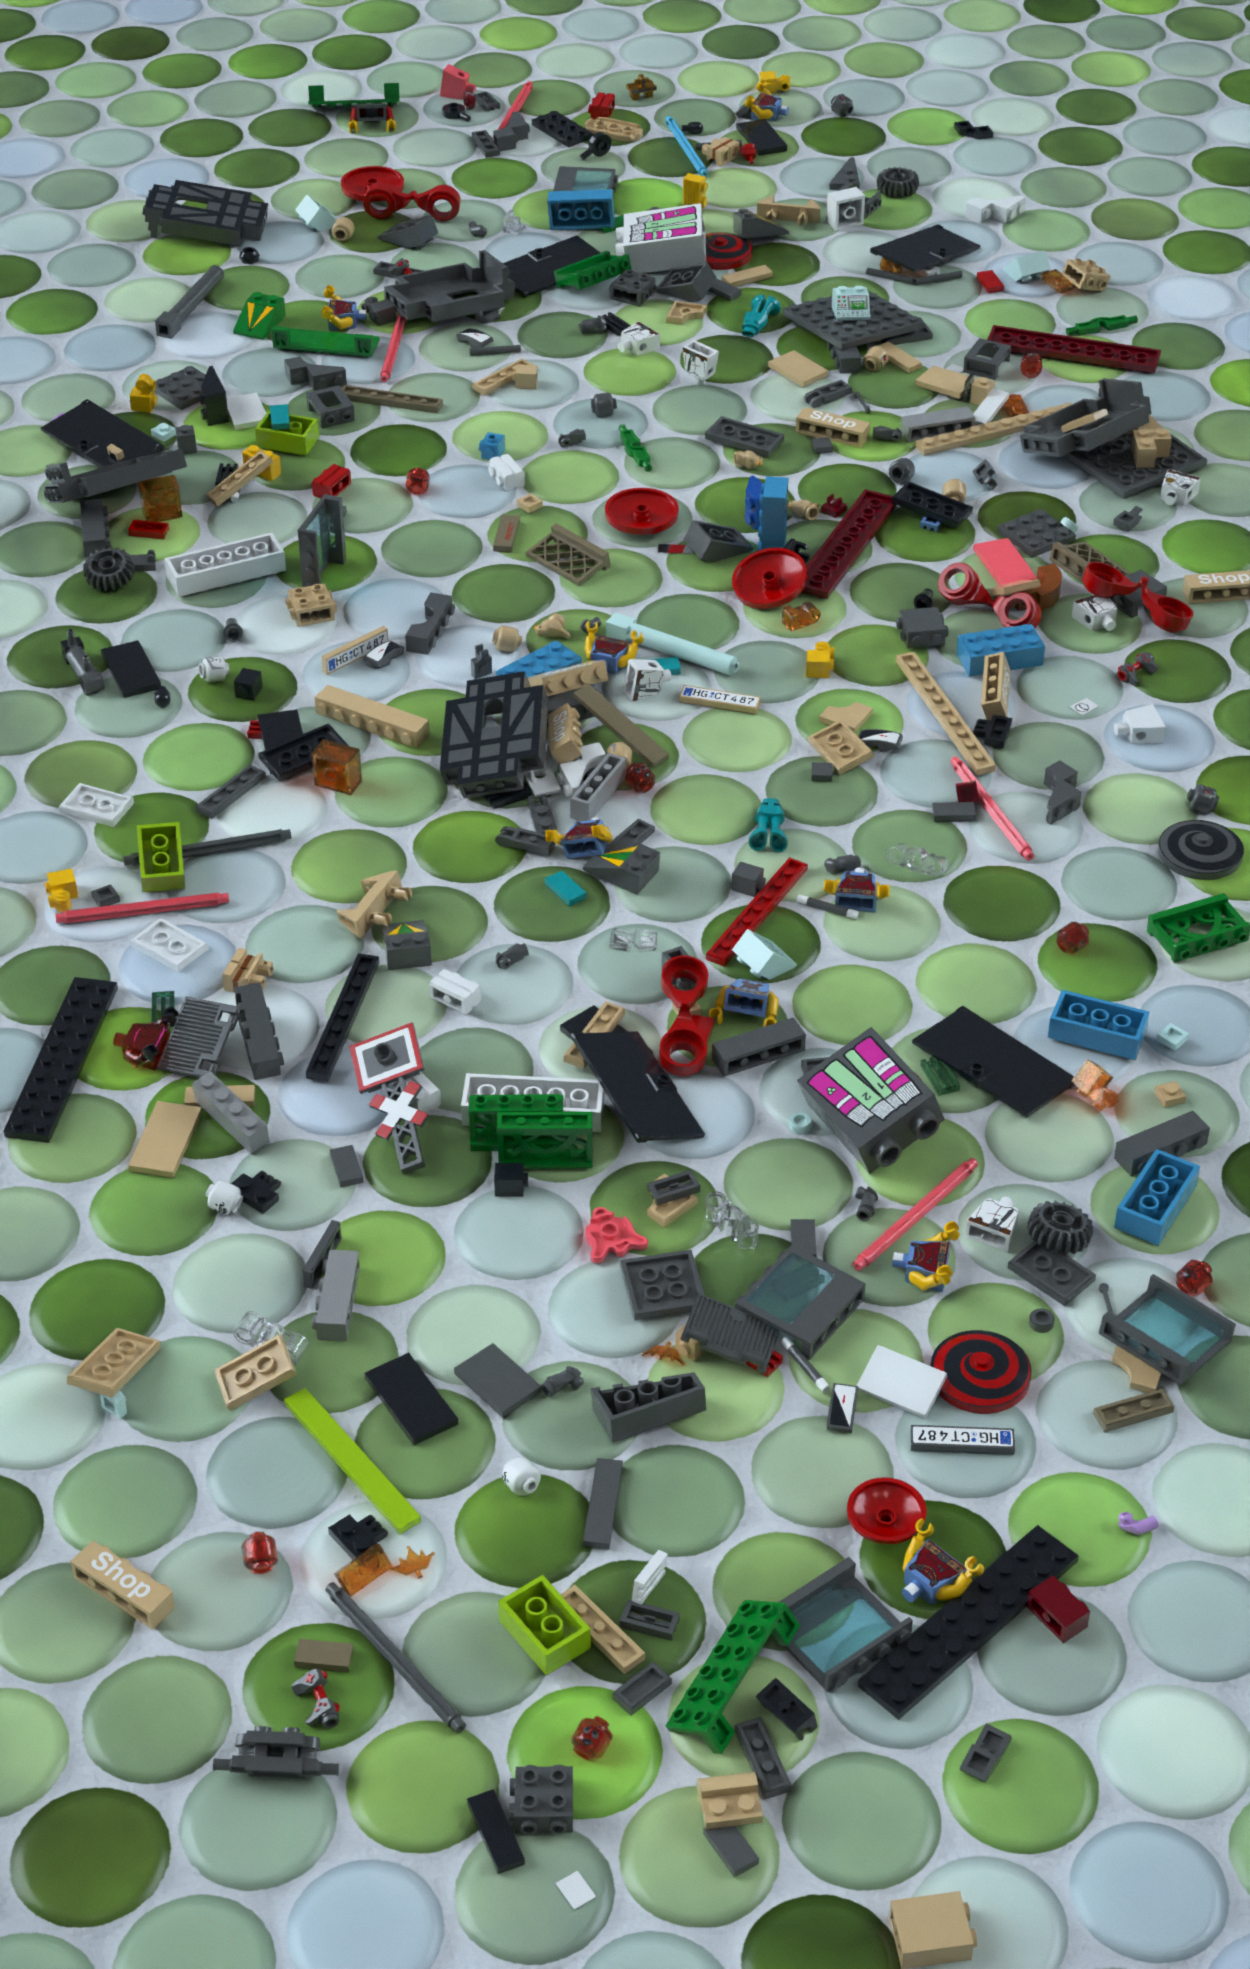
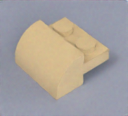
M755 1772L697 1779V1793L706 1830L763 1823V1814L758 1794V1781Z

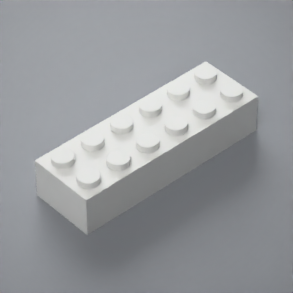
M273 533L165 558L166 575L178 597L286 571L285 552Z
M466 1073L461 1102L462 1126H470V1095L562 1094L564 1112H592V1132H601L604 1089L598 1080ZM478 1115L479 1117L486 1119L484 1115ZM476 1123V1126L485 1127L484 1125Z

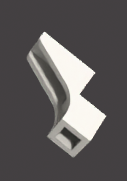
M1015 196L999 200H983L975 197L966 203L965 218L978 223L992 218L1006 224L1024 212L1025 197Z
M600 742L581 746V756L574 759V761L559 764L560 773H557L559 785H563L566 797L571 798L584 782V775L591 768L597 767L606 756Z

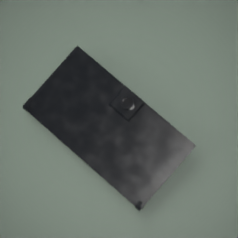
M937 224L872 247L870 252L913 272H917L939 263L944 264L955 257L980 249L981 245L946 230L943 226Z
M576 235L550 246L537 248L526 255L503 264L509 269L510 274L508 278L514 281L515 290L522 297H527L555 286V270L600 254V252Z
M88 399L41 427V431L101 468L140 456L158 453L164 449L163 444ZM113 444L123 450L124 458L117 460L116 455L113 453L109 455L107 446Z
M965 1006L959 1007L954 1013L912 1039L914 1045L1026 1118L1067 1089L1074 1087L1079 1081L1077 1077Z
M638 1031L574 1032L571 1034V1039L637 1143L654 1140L704 1138V1131L677 1092L675 1084L669 1075L664 1072Z

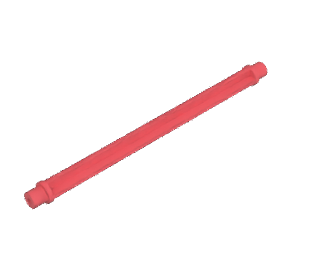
M531 81L524 84L497 130L503 129L508 125L513 112H519L533 88Z
M399 313L384 366L380 373L382 382H387L391 376L406 319Z
M957 756L951 759L953 769L964 782L976 780L981 805L1020 855L1028 861L1034 858L1032 848L966 764Z
M209 893L64 911V913H57L55 916L56 923L65 922V924L217 906L221 905V903H229L228 893Z
M970 1158L968 1161H964L857 1256V1259L852 1263L854 1269L860 1271L864 1267H868L972 1174L978 1166L977 1160Z

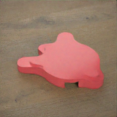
M598 1207L593 1210L590 1224L588 1227L586 1226V1240L592 1247L590 1255L593 1263H602L610 1252L615 1253L618 1257H623L631 1249L645 1250L648 1247L647 1238L637 1234L633 1229L632 1223L624 1215L623 1219L615 1217L614 1212L608 1211L604 1207Z

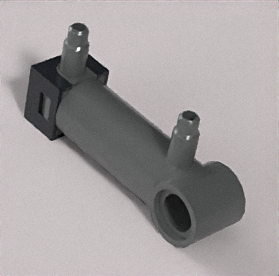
M69 629L67 631L68 640L60 641L63 659L66 664L71 665L80 681L84 694L104 690L105 685L101 672L96 671L89 656L84 651V645L80 637H75L74 631Z

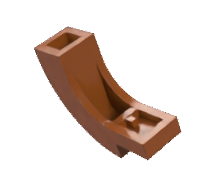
M1055 563L1038 567L1037 578L1040 579V587L1021 591L1031 595L1039 604L1041 611L1053 606L1060 597L1062 573ZM1025 603L1015 604L1018 611L1027 609Z

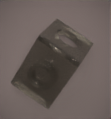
M970 374L966 379L964 396L957 399L948 395L947 398L967 403L971 397V385L974 383V374Z

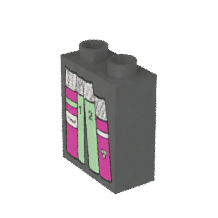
M872 1027L797 1079L808 1106L869 1174L880 1166L888 1167L899 1159L902 1150L918 1139L924 1140L931 1137L938 1130L940 1123L945 1120L935 1094Z

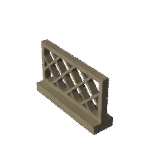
M557 523L551 526L552 532L526 551L528 558L577 586H580L600 569L607 570L611 567L609 552ZM551 540H553L554 542L557 543V544L547 545V543H549ZM557 549V553L547 554V550ZM560 549H568L570 551L560 552ZM537 551H544V554L536 555L535 553ZM573 556H581L583 559L573 560ZM570 557V560L560 561V558ZM557 558L556 562L547 561V559ZM584 564L583 568L573 569V565ZM586 564H595L593 567H586ZM570 566V569L562 570L560 567ZM584 573V574H583L581 577H579V578H576L575 576H573V574Z
M1085 541L1066 546L1060 542L1053 543L1049 560L1082 583V576L1090 562L1108 564L1119 570L1124 576L1131 574Z

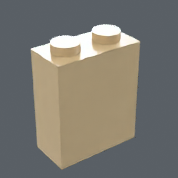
M960 1891L890 1901L889 1919L901 1969L972 1960L973 1947H977V1936L975 1929H970L969 1927L970 1909L968 1903L963 1902Z

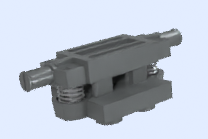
M256 1726L254 1731L247 1730L246 1733L237 1734L235 1747L239 1748L238 1753L241 1754H238V1756L232 1755L231 1759H213V1771L223 1770L234 1773H247L249 1776L306 1778V1776L339 1775V1763H322L316 1759V1752L321 1751L320 1738L305 1736L304 1733H300L299 1728L285 1727L283 1732L272 1731L271 1727ZM271 1753H284V1757H270Z

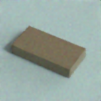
M299 1639L294 1666L298 1668L349 1672L354 1651L353 1644Z

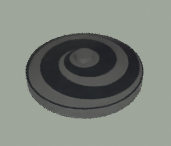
M1187 820L1175 823L1164 830L1159 839L1158 854L1162 862L1179 875L1198 880H1214L1231 875L1240 867L1243 860L1244 847L1240 838L1223 825L1205 820Z

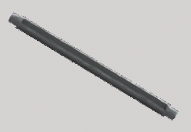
M279 829L182 845V856L189 857L282 842L284 839L291 838L290 829ZM139 853L123 856L124 866L140 865Z
M335 1582L329 1583L325 1591L330 1595L332 1602L350 1618L352 1623L392 1664L424 1701L433 1708L446 1725L452 1727L456 1733L462 1732L466 1727V1723L461 1719V1715L367 1614L357 1606L345 1590L338 1587Z

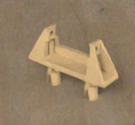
M775 195L757 202V214L774 222L775 219L797 221L798 226L802 223L806 226L807 222L820 223L821 208L810 198L806 206L775 203Z
M390 871L361 880L363 892L368 893L359 902L355 909L337 910L339 921L358 938L362 939L373 924L388 927L387 923H391L392 916L390 913L383 912L394 898L408 901V897H412L411 888L402 887L398 871Z

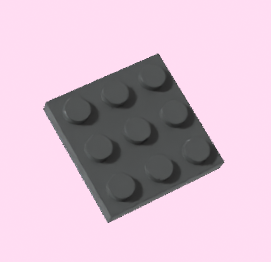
M187 366L178 372L158 379L156 381L155 393L180 410H183L200 402L199 394H201V385L206 374L193 366Z
M1042 509L998 525L997 528L998 533L1005 538H1009L1015 546L1031 558L1051 551L1053 543L1060 542L1066 545L1076 540L1074 532Z
M692 1250L620 1260V1268L634 1321L689 1313L693 1308L698 1293L705 1296Z

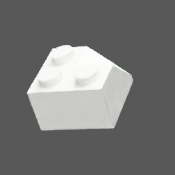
M857 187L828 193L826 223L835 231L863 225L865 194Z

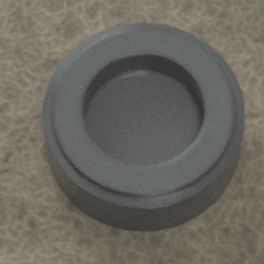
M1035 1309L1030 1314L1029 1325L1036 1332L1046 1333L1053 1329L1055 1317L1047 1309Z

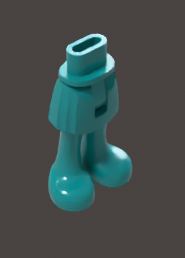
M762 294L755 296L751 301L752 311H748L745 314L742 335L747 337L757 335L767 324L768 314L775 316L780 313V302L773 296H768L767 300Z
M765 798L756 812L755 820L758 823V828L749 836V846L755 851L763 850L767 844V828H771L770 847L774 852H783L788 846V839L780 829V826L785 821L784 812L778 799Z

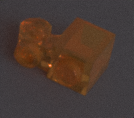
M1087 1059L1071 1080L1077 1086L1076 1091L1085 1098L1090 1096L1093 1099L1091 1104L1100 1111L1104 1108L1114 1107L1118 1102V1094L1107 1088L1114 1077L1100 1065Z

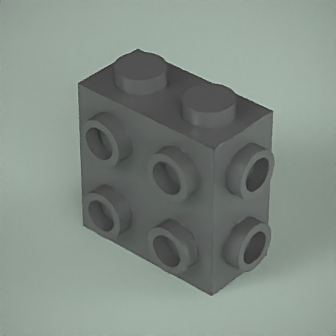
M625 270L609 287L612 300L638 307L655 294L657 289L655 277L637 273L633 270Z
M938 607L900 610L899 618L896 619L897 630H900L901 641L905 642L907 649L945 645V638L949 634L948 626L944 625L943 614H940Z
M526 1765L524 1767H516L515 1778H510V1796H515V1803H509V1821H515V1833L530 1835L535 1833L563 1834L565 1832H573V1766L554 1765L537 1767Z

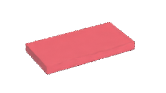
M1009 538L974 544L973 550L998 585L1020 580L1038 579Z

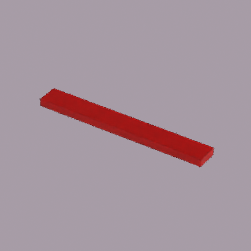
M789 857L706 953V960L725 967L735 956L736 953L732 949L745 931L749 929L755 932L808 870V864Z

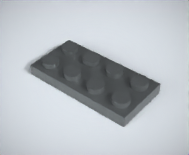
M721 416L705 432V439L744 451H753L762 457H769L784 441V434Z

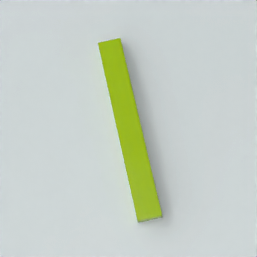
M306 1388L284 1399L286 1408L399 1535L421 1522L420 1514Z

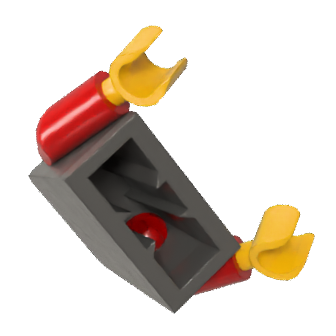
M359 104L351 111V118L348 123L350 133L353 129L356 130V133L358 132V121H387L386 130L388 132L389 128H393L394 131L396 130L392 109L386 106V104Z

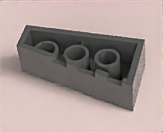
M261 982L234 987L236 1006H239L238 1012L240 1016L238 1023L254 1080L281 1075L280 1066L284 1065L282 1052H278L280 1050L278 1037H274L275 1027L274 1023L270 1022V1009L266 1006Z
M695 1372L662 1377L659 1382L648 1381V1379L638 1381V1385L623 1387V1383L612 1385L613 1389L600 1390V1387L591 1388L593 1412L612 1443L706 1411L705 1387Z

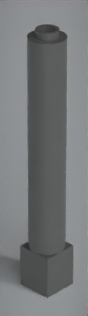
M211 266L169 312L164 311L155 320L157 336L172 339L181 330L180 324L224 278V272L219 266Z

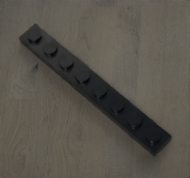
M357 954L307 1067V1079L329 1081L380 963L379 956Z

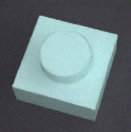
M161 423L151 429V435L164 442L175 436L176 431L174 427Z
M1170 1023L1157 1034L1156 1041L1176 1051L1188 1040L1189 1033Z
M119 1391L113 1398L100 1394L102 1408L119 1419L127 1414L126 1398L122 1392Z

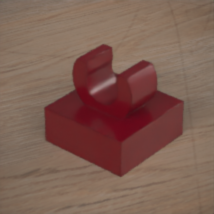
M834 494L828 496L827 502L821 505V512L834 518L847 511V504L842 502L841 497L834 499Z
M976 780L955 784L958 802H979Z

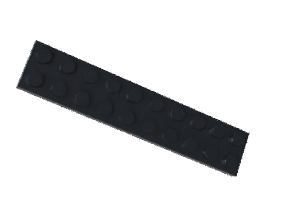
M74 977L3 1130L5 1137L50 1143L118 990L117 982Z
M1037 1525L990 1565L982 1575L975 1578L960 1597L952 1598L915 1630L910 1638L899 1644L858 1680V1687L900 1720L1027 1607L1028 1594L1031 1589L1051 1576L1059 1579L1078 1562L1079 1555Z

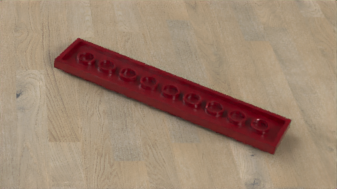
M993 325L987 339L1010 345L1011 353L1018 352L1026 355L1032 353L1031 355L1035 354L1044 358L1052 357L1059 360L1092 363L1093 365L1125 368L1130 371L1138 370L1145 373H1155L1161 356V350L997 325Z
M867 489L862 492L806 565L808 579L801 593L815 595L819 598H829L897 507L896 504L891 503L893 496Z

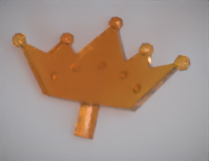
M667 1342L666 1346L656 1345L648 1351L641 1353L642 1356L646 1354H651V1356L658 1355L659 1360L670 1357L671 1361L677 1360L682 1366L685 1365L678 1351L670 1348L671 1342Z
M407 1546V1560L399 1558L400 1565L391 1566L390 1570L397 1571L405 1576L415 1572L418 1579L423 1577L420 1570L429 1567L431 1558L435 1553L431 1552V1554L426 1556L420 1550V1555L418 1556L410 1546Z

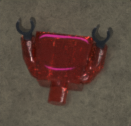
M170 1006L163 1012V1017L156 1022L148 1024L135 1023L132 1024L127 1034L116 1033L113 1044L114 1046L122 1047L124 1060L133 1067L138 1068L142 1066L156 1071L170 1036L169 1025L176 1023V1016L179 1013L173 1006Z

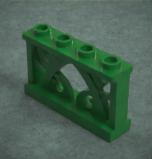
M605 251L555 270L554 275L557 287L561 288L568 285L575 286L578 290L618 276L625 270H632L628 254L617 256L610 255V251Z
M1225 893L1150 914L1148 917L1147 933L1156 938L1175 963L1248 941L1250 923L1246 922L1228 902L1229 898ZM1195 923L1213 925L1211 931L1206 935L1188 932L1190 925ZM1179 938L1178 943H1175L1173 939Z
M470 1095V1151H498L497 1112H564L563 1095ZM478 1115H484L486 1119H483ZM476 1123L484 1125L485 1128H476ZM504 1135V1141L513 1138L512 1135ZM539 1135V1137L530 1142L542 1149H549L560 1141L554 1139L551 1135ZM516 1144L510 1145L507 1149H513Z
M497 1112L498 1163H524V1169L593 1167L592 1112ZM504 1135H512L513 1138L504 1141ZM539 1135H551V1137L560 1142L549 1149H542L530 1141L536 1139ZM586 1135V1140L577 1138V1136ZM516 1144L513 1149H507L510 1145ZM575 1144H579L584 1148H578Z

